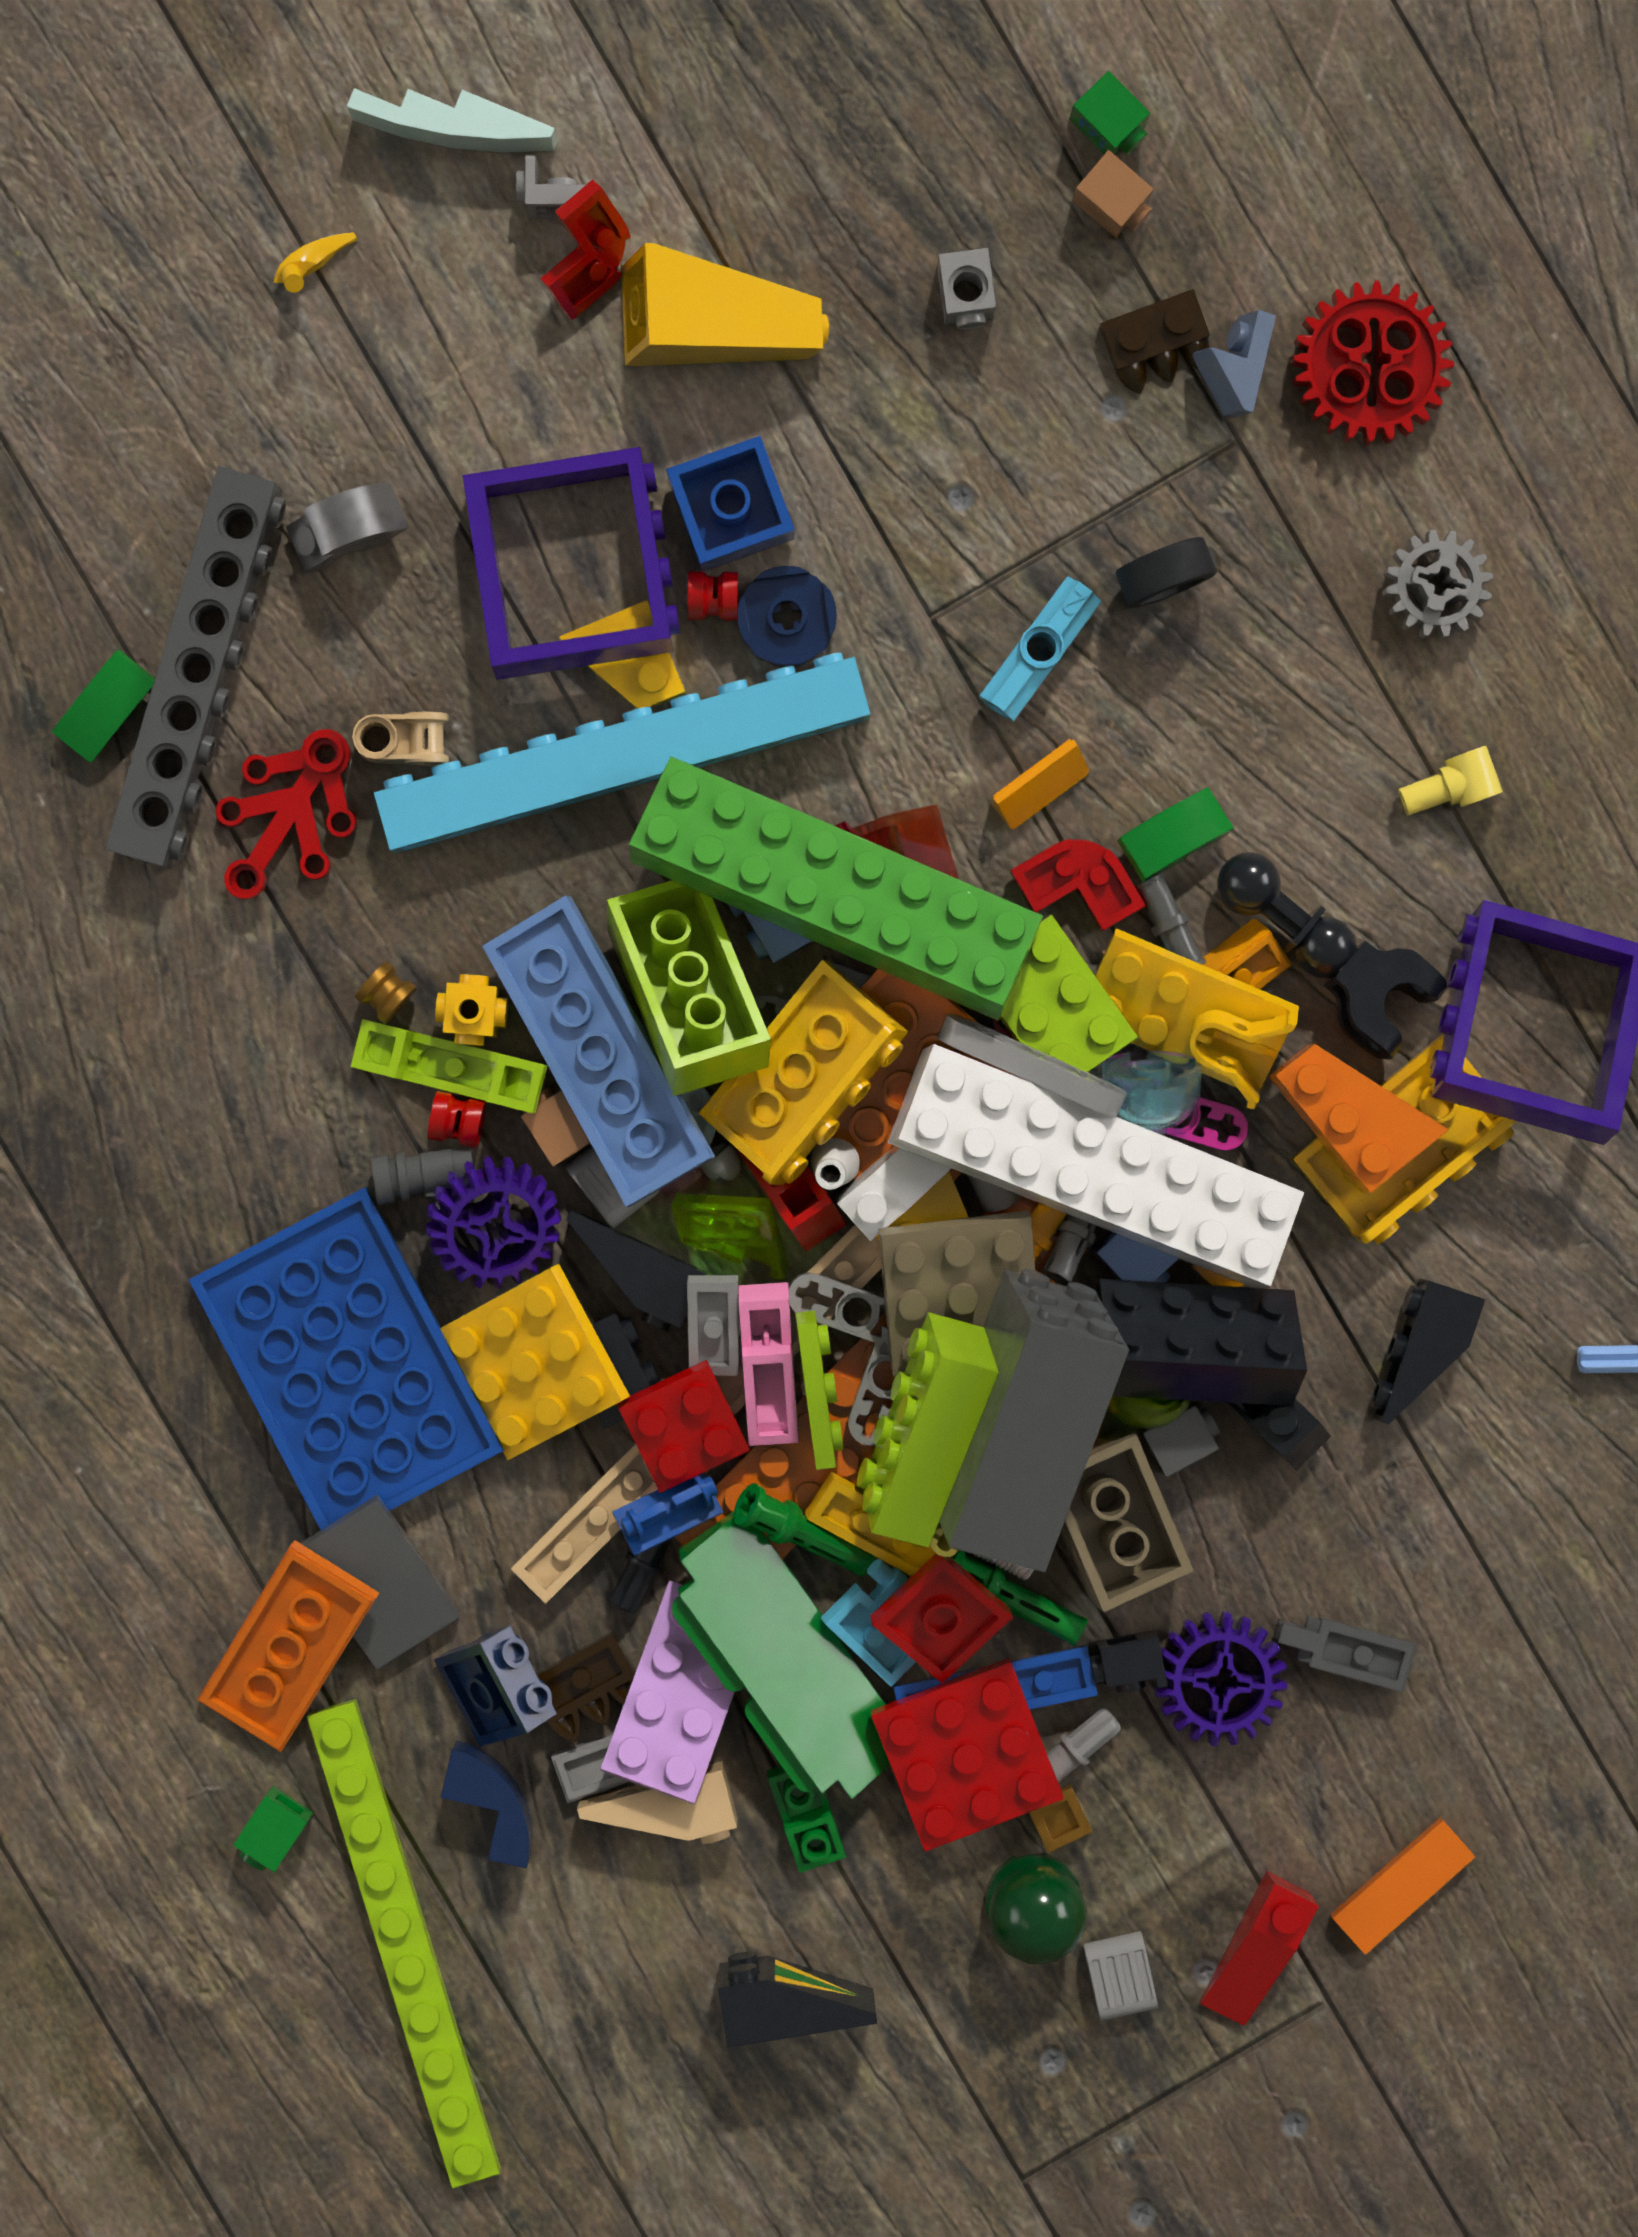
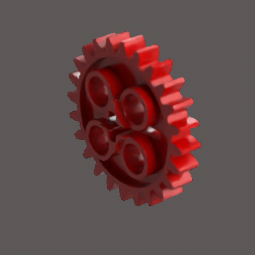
M1379 280L1374 281L1368 294H1364L1359 282H1355L1350 289L1349 299L1341 290H1335L1331 295L1333 308L1329 304L1320 301L1315 307L1320 320L1307 316L1302 323L1304 329L1311 335H1298L1294 341L1295 346L1305 351V353L1295 355L1291 359L1290 364L1304 369V372L1297 375L1292 381L1294 386H1307L1308 391L1299 400L1300 404L1316 403L1318 407L1311 417L1312 421H1316L1325 415L1330 418L1326 433L1331 434L1339 425L1345 427V442L1349 443L1357 431L1363 433L1365 446H1370L1374 441L1376 432H1380L1384 442L1389 444L1394 440L1395 427L1398 428L1401 434L1408 437L1414 431L1411 418L1421 425L1426 424L1430 416L1425 407L1437 410L1443 403L1434 391H1447L1451 386V382L1440 376V373L1448 372L1454 367V361L1441 358V354L1448 351L1453 343L1449 340L1437 339V335L1446 324L1445 322H1437L1430 325L1427 319L1434 307L1430 305L1420 311L1415 308L1418 299L1417 292L1411 294L1406 301L1399 299L1400 284L1396 283L1388 295L1382 294ZM1370 320H1376L1378 323L1374 362L1382 364L1373 376L1374 407L1367 405L1371 366L1368 363H1362L1372 349ZM1342 327L1352 328L1359 335L1360 345L1356 348L1343 346L1337 338V330ZM1398 329L1404 332L1409 340L1408 349L1398 350L1393 348L1387 341V331ZM1345 376L1354 380L1358 386V395L1353 398H1347L1339 394L1335 386L1336 378ZM1391 378L1402 381L1407 388L1406 399L1397 400L1390 397L1385 390V381Z

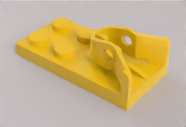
M1117 928L1095 973V977L1138 1036L1136 1040L1131 1042L1132 1044L1238 1088L1247 1100L1246 1108H1256L1260 1099V1090L1288 1033L1293 1032L1297 1025L1298 1005Z

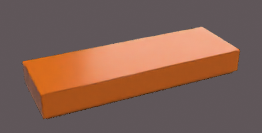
M1439 1817L1330 1915L1366 1955L1476 1857L1445 1821Z

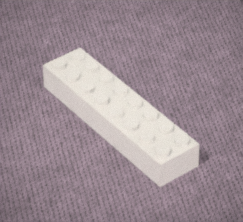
M936 1044L922 1049L888 1140L889 1144L1253 1288L1271 1286L1304 1195L1303 1191L1121 1118L1107 1116L1091 1110L1036 1084Z

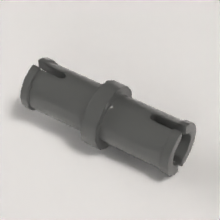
M1164 874L1157 875L1137 885L1135 888L1146 905L1145 908L1154 925L1150 929L1154 938L1160 937L1166 950L1201 965L1205 964L1206 960L1202 957L1187 926L1190 919L1186 912H1180L1165 881Z

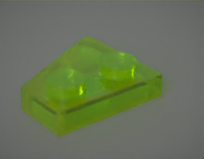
M676 1193L671 1210L682 1243L703 1251H712L721 1258L739 1265L743 1256L770 1266L771 1269L768 1276L775 1279H784L789 1264L770 1198Z

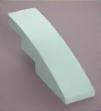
M354 88L346 106L353 121L399 137L449 148L502 153L554 151L558 142L554 127L465 90L461 91L455 108L410 89L407 90L402 105L399 107Z

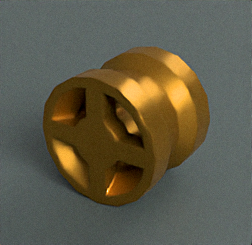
M386 961L366 980L354 998L361 1004H370L376 1010L377 1018L386 1024L408 1002L417 987L411 981H402L395 975V967Z

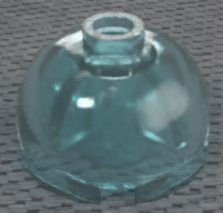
M1147 1051V1060L1131 1062V1052L1105 1060L1101 1064V1079L1127 1092L1118 1113V1118L1164 1135L1166 1134V1128L1179 1125L1188 1118L1199 1102L1201 1065L1196 1066V1059L1192 1056L1167 1051Z

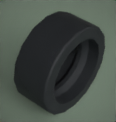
M1204 537L1186 539L1155 550L1123 565L1115 572L1128 608L1145 606L1176 595L1207 581L1217 573Z

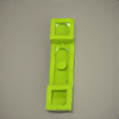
M362 1019L350 1067L536 1114L548 1065L465 1044H454L453 1041Z

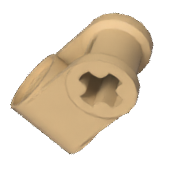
M409 712L405 714H372L360 719L354 727L352 735L354 746L360 755L371 763L438 766L449 762V756L444 754V724L449 722V714ZM377 726L383 727L390 733V741L387 747L378 752H372L364 748L363 738L367 730ZM425 729H428V749L425 750Z

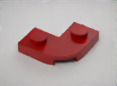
M593 179L555 211V214L578 247L540 278L559 307L571 320L580 315L620 279L622 273L617 268L624 254L625 242L631 238L626 223L602 187Z
M1068 839L1058 842L1009 871L1029 907L1036 913L1077 889L1101 932L1146 906L1115 854L1109 849L1091 841Z

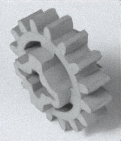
M1430 530L1426 533L1425 544L1418 537H1411L1407 541L1410 553L1397 549L1392 557L1399 564V567H1388L1383 574L1388 579L1394 580V585L1382 591L1383 596L1395 597L1397 602L1390 608L1389 614L1395 615L1403 612L1406 618L1401 628L1406 630L1416 623L1420 625L1419 637L1423 639L1429 636L1433 628L1437 630L1440 640L1450 636L1451 625L1460 634L1469 629L1466 616L1475 621L1480 619L1484 613L1476 604L1486 603L1492 597L1491 593L1482 589V585L1493 579V573L1480 572L1479 566L1487 559L1486 555L1482 554L1473 558L1469 552L1473 547L1474 541L1469 539L1461 546L1455 544V531H1450L1446 534L1443 541H1439L1436 530ZM1435 553L1428 567L1411 566L1418 557ZM1456 561L1462 565L1468 579L1463 578L1456 566ZM1437 574L1441 576L1440 584L1448 587L1439 595L1434 594L1435 585L1428 583ZM1407 590L1413 592L1420 604L1419 609L1410 600ZM1446 603H1464L1458 612L1440 617Z

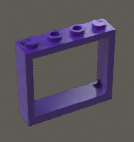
M640 447L462 475L491 667L496 680L673 652L671 635L680 634L676 605L666 606L663 589L673 587L668 557L658 558L656 541L665 539L661 509L651 511L648 494L658 492L653 462L643 464ZM630 475L653 626L512 648L489 498Z
M1483 900L1472 915H1465L1463 928L1458 934V942L1463 943L1464 948L1461 959L1454 961L1449 975L1448 987L1455 990L1451 1005H1445L1439 1021L1438 1032L1445 1034L1442 1050L1437 1049L1429 1067V1069H1432L1430 1078L1435 1079L1431 1097L1605 1145L1620 1131L1638 1040V943ZM1492 932L1619 968L1591 1108L1462 1072Z

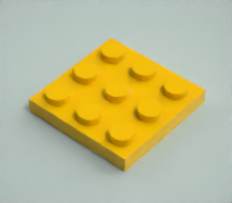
M559 1264L440 1328L504 1449L502 1452L507 1461L630 1396Z

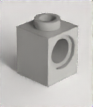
M988 248L939 254L937 273L944 324L956 323L957 329L960 330L975 329L986 325V319L994 318L996 310ZM969 281L979 288L981 295L974 301L965 302L955 295L954 286L960 282Z

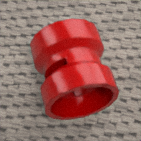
M688 571V620L703 621L707 616H719L723 621H738V572L723 571L719 576H708L704 571ZM714 593H718V599H714Z
M437 1091L430 1113L427 1139L443 1142L451 1138L458 1140L462 1146L477 1148L485 1119L486 1101L476 1098H470L467 1101L456 1100L453 1094ZM460 1111H462L459 1129H457Z

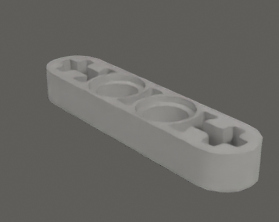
M948 1013L938 1035V1039L960 1051L1107 1116H1118L1127 1095L1126 1091L1108 1081L959 1015Z

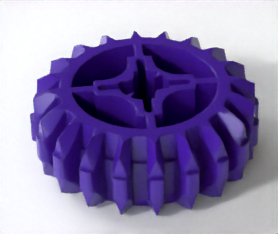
M487 1155L483 1160V1169L475 1170L472 1162L466 1161L464 1164L466 1175L462 1178L457 1173L449 1171L447 1179L451 1188L436 1186L434 1194L439 1203L428 1204L427 1213L433 1220L425 1225L427 1236L434 1238L430 1242L432 1253L434 1255H442L440 1258L441 1267L446 1271L455 1268L456 1279L461 1283L473 1274L474 1284L479 1289L484 1286L487 1278H492L495 1287L501 1290L504 1284L503 1277L510 1275L515 1283L521 1284L523 1279L520 1271L525 1268L530 1272L538 1274L540 1268L535 1258L551 1259L552 1251L547 1243L558 1242L560 1236L558 1229L554 1227V1225L561 1221L559 1210L553 1208L557 1203V1199L553 1191H545L547 1187L545 1178L542 1175L532 1178L533 1172L526 1163L514 1171L513 1161L507 1156L501 1162L499 1168H495L492 1158ZM488 1193L482 1201L469 1203L474 1198ZM509 1193L519 1196L531 1206L532 1219L522 1218L520 1212L510 1210ZM498 1214H500L502 1222L498 1224L495 1221L496 1227L489 1228L487 1232L485 1223L488 1221L492 1224L490 1219L498 1218ZM454 1226L465 1228L466 1233L477 1236L478 1252L470 1250L454 1236ZM517 1243L509 1249L500 1252L505 1245Z
M1204 1612L1201 1618L1204 1628L1197 1630L1195 1624L1190 1619H1186L1183 1624L1189 1633L1187 1637L1182 1639L1174 1631L1168 1634L1169 1639L1177 1646L1174 1652L1160 1647L1163 1660L1169 1662V1666H1164L1168 1686L1161 1688L1156 1686L1154 1687V1693L1156 1697L1160 1698L1171 1697L1162 1704L1160 1709L1164 1716L1179 1712L1172 1723L1177 1731L1185 1729L1192 1722L1189 1730L1191 1740L1197 1742L1201 1739L1205 1730H1208V1742L1211 1746L1216 1747L1220 1742L1221 1732H1225L1228 1742L1233 1746L1237 1745L1239 1740L1236 1730L1243 1728L1250 1739L1257 1736L1256 1730L1251 1725L1257 1718L1263 1725L1267 1727L1271 1725L1272 1720L1264 1712L1265 1708L1268 1706L1274 1710H1280L1283 1706V1703L1271 1695L1272 1691L1282 1692L1287 1690V1683L1284 1680L1272 1676L1282 1673L1287 1667L1283 1660H1269L1280 1651V1648L1274 1641L1261 1646L1268 1634L1262 1626L1254 1629L1248 1635L1251 1628V1620L1248 1617L1242 1616L1235 1628H1232L1233 1619L1230 1612H1222L1219 1626H1215L1212 1615L1209 1612ZM1216 1641V1645L1212 1647L1211 1656L1206 1662L1198 1665L1189 1664V1667H1184L1189 1657L1198 1648ZM1232 1642L1239 1643L1252 1651L1258 1665L1259 1675L1249 1674L1246 1670L1234 1667V1655L1231 1652ZM1224 1664L1225 1672L1229 1677L1234 1676L1235 1679L1222 1681L1221 1687L1216 1693L1214 1684L1211 1680L1206 1681L1205 1678L1209 1679L1210 1676H1218L1219 1670ZM1181 1682L1191 1683L1193 1687L1207 1691L1208 1715L1197 1712L1185 1702L1182 1695ZM1252 1690H1255L1252 1698L1244 1707L1224 1716V1713L1228 1712L1230 1700L1235 1695L1251 1693Z

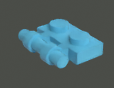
M877 1559L867 1569V1574L877 1582L876 1588L868 1595L855 1582L821 1619L847 1646L892 1687L916 1661L872 1625L870 1615L897 1591L908 1578L898 1568H890L882 1559Z

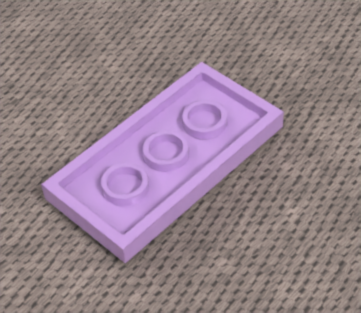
M669 1580L600 1771L694 1805L734 1692L724 1687L673 1616L672 1603L679 1597L678 1588L682 1585Z

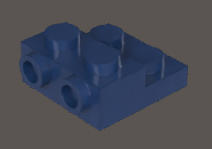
M511 1625L486 1633L472 1643L448 1650L434 1659L479 1747L526 1734L557 1714L552 1705L551 1690L537 1677L528 1659V1647L514 1633Z

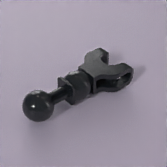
M1244 852L1227 860L1222 866L1217 879L1218 894L1224 905L1240 915L1253 916L1261 913L1288 935L1290 939L1283 946L1282 950L1288 953L1294 949L1295 958L1304 972L1319 978H1329L1323 986L1336 998L1338 1004L1337 1016L1342 1032L1374 1057L1386 1060L1393 1059L1401 1048L1403 1040L1401 1033L1385 1015L1384 1001L1388 991L1398 990L1419 1003L1437 1001L1447 990L1446 979L1441 973L1414 950L1396 948L1382 951L1377 950L1367 941L1356 945L1355 935L1348 925L1334 917L1322 916L1326 910L1322 906L1310 914L1306 913L1280 891L1281 879L1279 872L1273 862L1267 857L1258 853Z

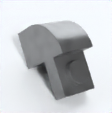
M391 482L365 485L327 497L305 508L306 515L286 526L304 573L318 571L350 551L376 548L409 528Z

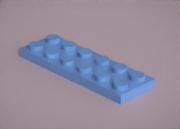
M565 895L482 946L626 1207L635 1205L715 1158L713 1151L681 1094L673 1097L647 1032L571 896Z

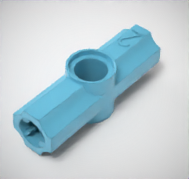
M1067 576L1031 626L1023 633L1020 641L981 692L979 698L997 714L1013 723L1051 670L1057 665L1062 655L1096 611L1102 600L1081 582ZM1036 637L1048 640L1053 648L1052 658L1044 662L1032 659L1027 651V642Z

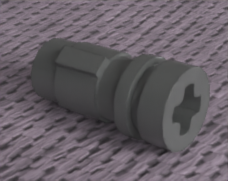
M471 1147L423 1152L420 1155L405 1157V1152L395 1153V1159H389V1155L371 1157L378 1205L395 1203V1198L398 1197L402 1198V1202L411 1201L412 1195L425 1193L427 1199L436 1198L434 1194L436 1186L451 1188L447 1179L449 1171L457 1173L462 1178L466 1175L464 1169L466 1161L472 1162L474 1165Z

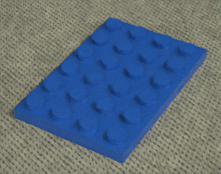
M367 1187L354 1192L189 1279L320 1530L377 1494L390 1511L504 1451L441 1331L439 1322Z

